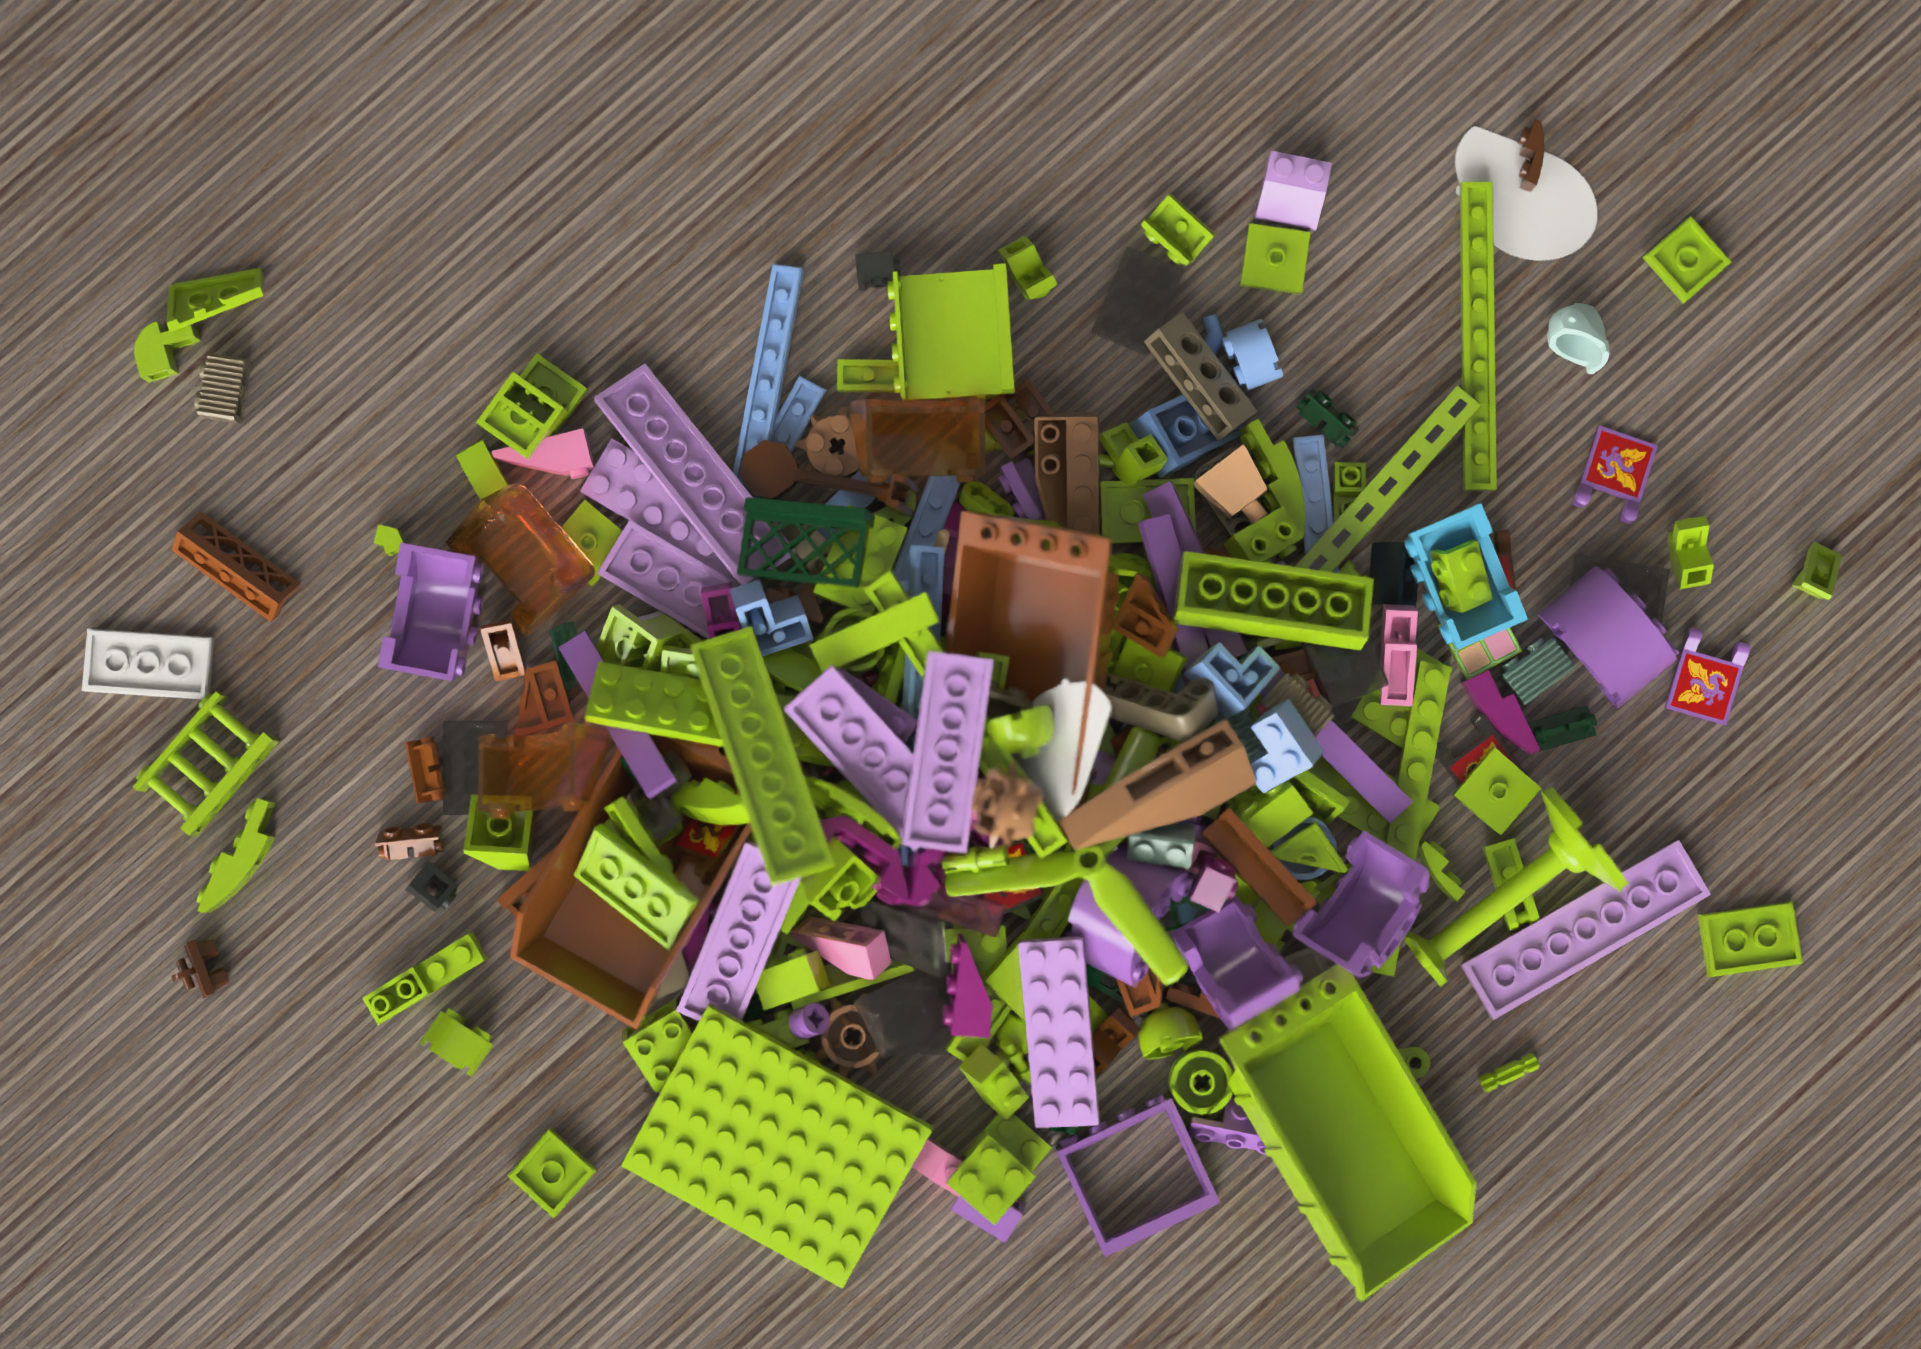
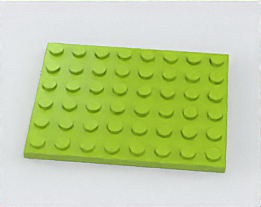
M709 1003L621 1166L843 1289L934 1126Z

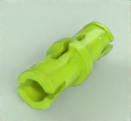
M1005 844L994 846L993 848L980 849L975 846L970 847L966 853H945L946 856L942 859V867L945 869V874L969 870L980 872L982 868L1008 865L1009 853Z

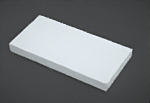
M87 629L82 691L202 700L210 693L215 638Z

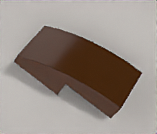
M1535 119L1530 127L1525 126L1518 140V144L1522 145L1519 155L1527 158L1524 160L1518 177L1523 178L1519 188L1529 192L1538 183L1544 158V132L1542 122Z

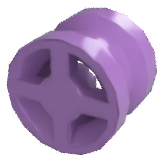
M811 1003L798 1008L789 1017L790 1030L797 1038L803 1040L822 1034L829 1026L828 1012L822 1005L817 1003Z

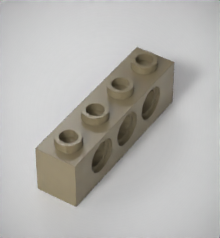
M1183 312L1158 328L1144 341L1218 441L1258 412Z

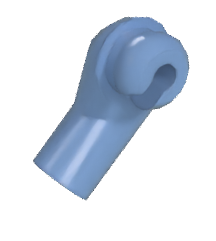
M1214 314L1202 320L1207 334L1204 341L1213 350L1214 354L1217 355L1223 345L1222 338L1224 336L1218 316Z

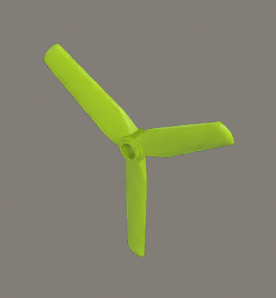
M1137 726L1133 727L1100 793L1152 762L1161 743L1159 735ZM1124 837L1077 849L1075 852L1054 850L1042 859H1040L1037 853L1009 858V864L1005 866L982 868L980 872H973L972 870L946 874L945 888L949 896L1056 886L1081 876L1089 880L1097 905L1164 984L1175 982L1188 968V962L1128 877L1108 864V856ZM1091 856L1098 858V862L1094 867L1088 869L1083 867L1086 858Z

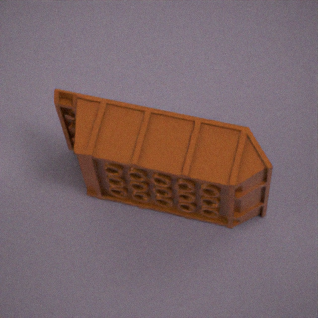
M962 511L945 651L949 654L975 657L976 651L1009 656L1005 690H1008L1009 686L1019 688L1027 692L1026 697L1031 702L1045 691L1061 685L1063 679H1067L1070 684L1086 682L1072 788L1073 795L1076 792L1085 742L1092 684L1098 687L1104 694L1108 661L1112 658L1113 650H1110L1115 604L1119 601L1120 592H1117L1119 576L1108 571L1112 539L1097 534L997 515ZM987 527L992 530L991 538L986 535ZM1016 533H1019L1022 537L1020 544L1015 539ZM1046 539L1051 541L1052 546L1050 550L1045 546ZM1076 544L1082 549L1080 556L1075 552ZM1096 755L1083 793L1070 813L1084 805L1087 801L1091 783L1096 779L1097 771L1094 770Z
M648 733L671 771L673 769L680 771L689 779V783L694 779L701 784L705 777L716 784L721 780L735 790L734 794H738L739 790L727 755L723 756L720 754V750L723 747ZM618 748L520 907L516 919L510 958L637 1030L654 996L658 995L661 983L684 945L687 946L692 931L717 889L720 891L726 874L753 831L750 823H747L720 863L717 876L711 885L702 884L700 882L701 878L693 873L696 865L704 860L682 854L679 868L673 874L678 882L682 881L688 887L690 893L699 900L682 935L674 948L669 951L573 876L595 827L600 824L604 825L610 818L604 807L621 797L636 806L638 801L645 796V794L640 793L636 789L620 763V757L624 758ZM672 806L681 819L684 828L690 817L680 813ZM655 817L652 822H655L661 817ZM678 835L661 846L656 847L659 853L670 848Z

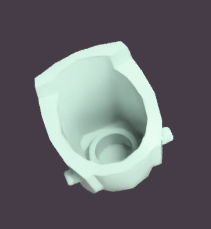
M1575 303L1558 310L1551 316L1547 332L1549 347L1563 358L1585 366L1587 374H1594L1599 371L1608 361L1610 351L1604 325L1597 310L1587 304Z

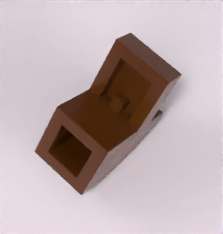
M1119 1008L1114 1012L1111 1011L1092 1033L1096 1076L1110 1065L1121 1049L1133 1040L1141 1030L1134 1020Z

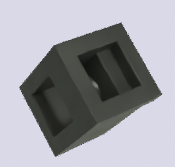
M892 251L855 254L859 291H865V284H871L872 288L887 287L888 281H893V272L895 271L901 276L899 259L893 260Z
M428 861L404 890L414 895L432 911L436 912L440 907L446 910L457 895L453 893V890L458 884ZM429 885L435 886L438 890L437 895L432 896L429 894L427 887Z

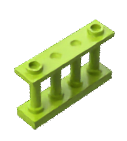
M215 691L214 694H207L198 705L200 710L151 766L148 764L140 770L136 776L138 781L133 786L136 791L146 792L151 787L183 814L185 822L180 829L189 836L197 837L280 742L271 733L263 732L261 735L252 733L221 706L228 696L218 691ZM212 715L246 743L245 748L248 750L240 759L238 757L233 758L200 730ZM191 739L225 767L224 771L227 774L219 783L217 781L212 782L180 754ZM171 763L205 792L204 796L206 798L199 806L189 804L159 778Z

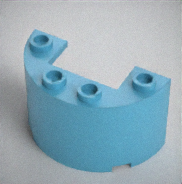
M1481 503L1408 534V539L1404 540L1405 547L1415 563L1410 566L1412 574L1417 583L1422 582L1426 593L1422 594L1423 601L1429 612L1435 611L1442 625L1439 629L1445 643L1449 644L1452 642L1457 649L1528 620L1517 590L1509 586L1489 536L1493 531ZM1476 540L1481 551L1493 600L1464 613L1447 610L1439 598L1440 588L1437 577L1431 568L1432 558L1430 552L1436 549L1446 551L1466 541Z

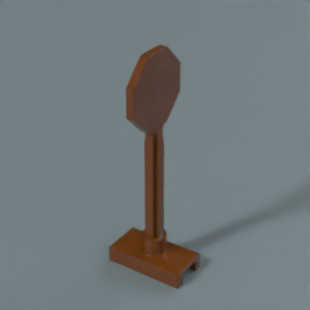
M763 440L744 453L740 471L742 480L753 496L774 500L794 487L796 482L878 497L880 501L886 502L887 506L900 515L913 517L914 513L912 509L906 506L909 491L917 493L919 491L917 484L906 476L892 474L891 483L875 484L799 469L798 462L786 444Z

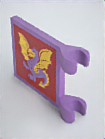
M1599 425L1580 484L1573 499V505L1584 508L1590 501L1593 488L1625 499L1626 503L1621 512L1620 521L1631 524L1637 518L1640 501L1658 445Z
M1688 628L1684 635L1682 651L1665 708L1726 725L1751 646L1744 642H1736L1732 649L1731 661H1726L1696 652L1702 637V631Z

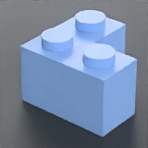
M760 580L729 589L743 629L752 626L762 657L813 640L798 595L768 605Z
M1218 642L1203 652L1183 674L1190 681L1195 679L1210 680L1214 686L1218 709L1226 719H1229L1244 710L1281 668L1260 645L1241 656L1237 661Z
M1289 699L1264 712L1251 727L1265 747L1257 752L1249 762L1257 782L1256 784L1262 793L1312 767L1324 752V749Z

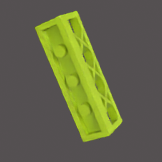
M906 940L888 945L892 963L875 979H864L863 977L849 975L833 964L825 965L824 968L831 986L792 1000L793 1010L915 971Z

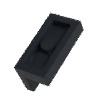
M1375 542L1372 544L1369 578H1374L1371 605H1414L1416 607L1418 583L1410 568L1415 563L1413 557H1410L1404 542Z

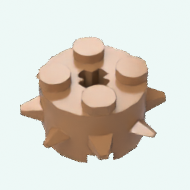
M840 407L837 415L829 416L823 420L813 414L810 417L813 428L810 430L807 439L795 442V447L807 452L810 463L805 470L849 479L867 463V460L878 458L881 454L880 451L870 447L866 435L873 426L871 421L859 425L853 419L848 418L846 407ZM843 443L844 453L838 455L837 452L834 455L831 454L833 450L832 445Z
M1015 761L1008 773L999 765L995 770H988L989 776L986 780L979 779L973 793L971 811H977L978 821L973 826L978 833L991 835L990 848L994 847L999 837L1003 839L1005 844L1009 845L1012 839H1029L1034 832L1036 810L1043 800L1042 789L1037 788L1035 782L1030 777L1016 774L1017 762Z
M865 993L861 994L855 1004L850 1003L847 1005H843L835 997H832L830 999L832 1013L829 1015V1026L821 1034L823 1046L815 1054V1058L817 1060L830 1058L834 1063L839 1064V1074L843 1077L847 1076L851 1068L865 1067L873 1075L876 1074L875 1058L878 1057L880 1051L894 1050L896 1047L895 1043L885 1037L884 1025L892 1017V1014L890 1012L877 1014L873 1009L869 1008L867 994ZM853 1027L854 1030L859 1029L862 1033L859 1036L860 1042L854 1044L853 1040L848 1042L845 1038L849 1034L848 1028Z

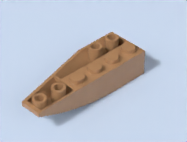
M1099 412L1061 413L1034 417L1035 480L1046 521H1055L1065 529L1100 535Z
M1224 720L1117 782L1058 821V824L1074 850L1200 816L1254 786L1257 782L1243 744L1228 721Z

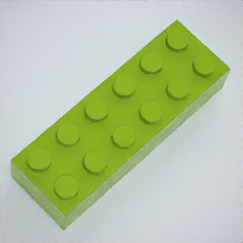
M1184 551L1178 567L1173 620L1176 624L1361 650L1369 637L1374 578Z

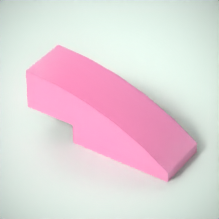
M1383 604L1380 651L1381 705L1412 706L1417 653L1415 641L1418 611L1414 605Z

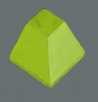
M471 794L464 853L500 870L529 871L531 869L534 845L535 799Z

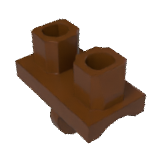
M213 939L196 943V940L186 942L184 948L192 968H188L185 958L177 960L176 964L179 973L171 976L172 981L183 980L187 991L195 988L191 977L195 975L203 999L212 996L215 990L229 983L224 967L207 972L203 962L219 955Z

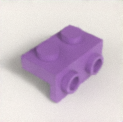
M1025 458L1016 464H1013L1011 461L1002 466L1000 469L1002 476L998 477V480L1006 494L1011 492L1016 502L1012 506L1017 517L1036 520L1045 519L1035 480V470L1030 460Z

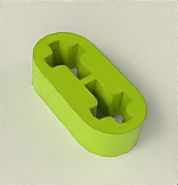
M969 481L964 485L959 501L968 511L1013 517V507L986 485L977 481Z

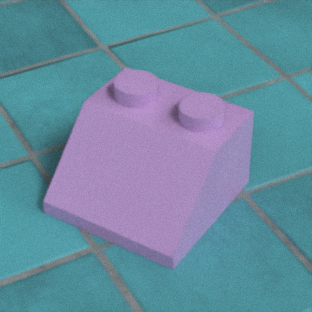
M1271 150L1266 162L1255 219L1316 231L1327 191L1332 163Z

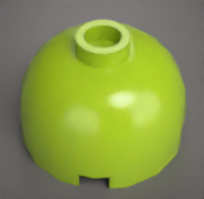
M1050 704L989 721L993 737L1002 750L1008 753H1021L1022 759L1041 754L1039 747L1049 743L1055 729L1054 715Z
M1162 1003L1160 1007L1150 1010L1152 1014L1146 1016L1139 1025L1141 1028L1138 1033L1139 1045L1143 1057L1147 1060L1175 1055L1174 1050L1183 1047L1184 1051L1188 1050L1203 1040L1195 1017L1186 1009L1180 1007L1169 1008L1168 1003Z

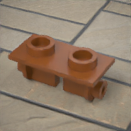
M433 737L405 742L416 804L444 800V792L447 791L443 785L441 770L438 769L439 759L436 748L438 743L434 742Z
M422 823L414 828L401 829L399 826H392L379 831L375 846H379V857L386 860L409 858L408 847H413L415 857L435 856L438 852H443V841L439 839L442 825L433 826L431 823Z

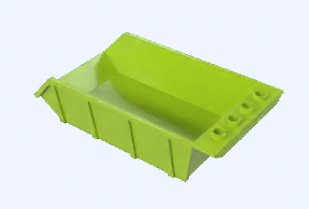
M1334 964L1299 986L1300 990L1231 1030L1219 1040L1236 1067L1228 1081L1230 1088L1236 1096L1234 1097L1236 1104L1242 1106L1266 1147L1264 1149L1267 1156L1272 1157L1300 1204L1297 1207L1301 1213L1306 1214L1329 1253L1330 1257L1328 1259L1330 1263L1336 1265L1354 1285L1357 1299L1362 1302L1473 1223L1477 1182L1355 977L1338 964ZM1325 984L1330 986V994L1325 991ZM1301 1000L1306 1002V1010L1302 1009L1300 1005ZM1276 1016L1282 1019L1281 1026L1276 1023ZM1252 1031L1257 1035V1042L1251 1039Z

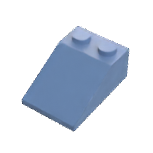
M1184 395L1148 410L1130 424L1138 439L1151 434L1167 456L1168 460L1164 467L1157 472L1159 478L1165 477L1240 438L1242 434L1239 429L1243 428L1242 425L1218 441Z

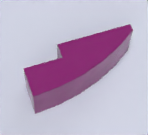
M732 582L701 588V597L710 639L742 629L729 589L733 588Z
M1489 670L1461 682L1468 697L1482 717L1500 735L1527 754L1541 751L1514 693L1502 698Z

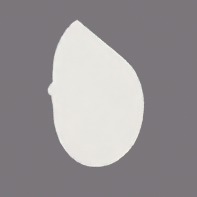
M1477 126L1469 129L1463 136L1456 151L1455 167L1459 183L1493 182L1494 246L1510 255L1539 261L1565 257L1586 244L1597 224V205L1589 184L1574 167L1564 160L1544 152L1538 183L1531 192L1519 188L1523 178L1518 177L1522 164L1527 159L1519 155L1522 145L1518 144L1517 141ZM1460 185L1456 187L1458 196H1460Z
M1063 679L1061 685L1045 691L1032 702L1034 704L1032 709L1050 704L1054 715V734L1049 743L1039 747L1041 754L1022 759L1021 753H1013L1027 776L1035 782V786L1042 789L1043 801L1056 821L1063 819L1071 812L1083 793L1111 710L1106 696L1098 687L1092 684L1076 792L1072 795L1086 682L1070 684L1067 679Z

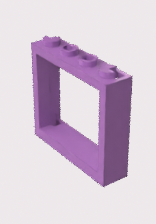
M1160 1094L1145 1101L1147 1107L1135 1111L1134 1107L1117 1114V1121L1108 1125L1105 1121L1099 1122V1125L1089 1127L1090 1133L1078 1138L1077 1135H1071L1059 1142L1061 1147L1056 1149L1105 1257L1220 1203L1170 1096L1164 1098ZM1166 1110L1204 1192L1106 1237L1069 1155Z

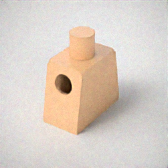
M1244 445L1240 446L1199 477L1193 484L1202 495L1229 519L1242 511L1251 524L1268 514L1257 500L1268 489Z

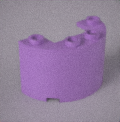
M400 543L395 574L401 575L390 637L383 636L378 668L454 681L458 675H464L469 645H475L478 635V627H474L476 614H481L484 597L479 596V586L483 577L484 565L479 564L476 556Z
M1594 566L1537 615L1558 639L1566 643L1598 682L1597 687L1612 705L1619 709L1676 662V656L1679 652L1668 639L1663 637L1667 631L1656 618L1650 620L1643 612L1647 608L1643 601L1636 594L1629 596L1617 584L1620 582L1619 579L1608 567L1602 570Z
M1363 830L1361 835L1355 837L1348 846L1346 857L1352 867L1348 873H1343L1336 883V890L1331 898H1327L1322 902L1318 910L1319 915L1309 909L1306 915L1299 917L1294 925V933L1292 934L1299 941L1357 977L1370 975L1372 970L1369 968L1375 965L1379 968L1394 953L1420 911L1422 904L1419 902L1418 897L1420 891L1423 893L1427 891L1429 872L1426 867Z
M1120 842L1113 850L1114 852L1107 858L1110 866L1128 877L1157 920L1168 911L1170 897L1180 903L1182 897L1187 896L1192 888V878L1194 875L1177 866L1173 867L1170 865L1167 867L1166 864L1161 866L1159 863L1154 865L1153 862L1148 864L1146 861L1142 863L1140 860L1135 862L1133 859L1129 861L1127 859L1128 843ZM1085 879L1075 898L1068 922L1073 925L1072 934L1068 932L1066 937L1083 936L1086 964L1135 988L1138 981H1142L1145 978L1149 965L1097 905L1089 880Z
M1237 895L1225 901L1220 912L1211 909L1171 933L1179 951L1188 962L1192 973L1196 977L1195 980L1226 1026L1232 1030L1300 990L1299 982L1303 980L1294 963L1288 965L1272 942L1269 944L1265 943L1254 923L1258 920L1254 909L1249 903L1244 905Z

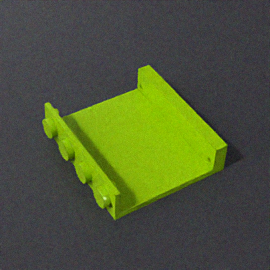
M1006 263L993 264L994 269L908 276H899L897 271L893 272V281H888L889 300L895 301V312H890L891 331H897V343H892L893 362H899V374H894L895 393H901L902 401L1015 393Z

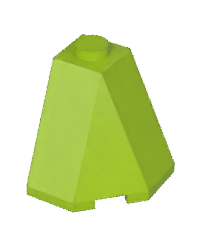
M833 834L828 842V847L834 861V866L801 878L807 900L825 916L837 914L838 909L850 906L852 909L863 907L877 893L871 886L878 875Z

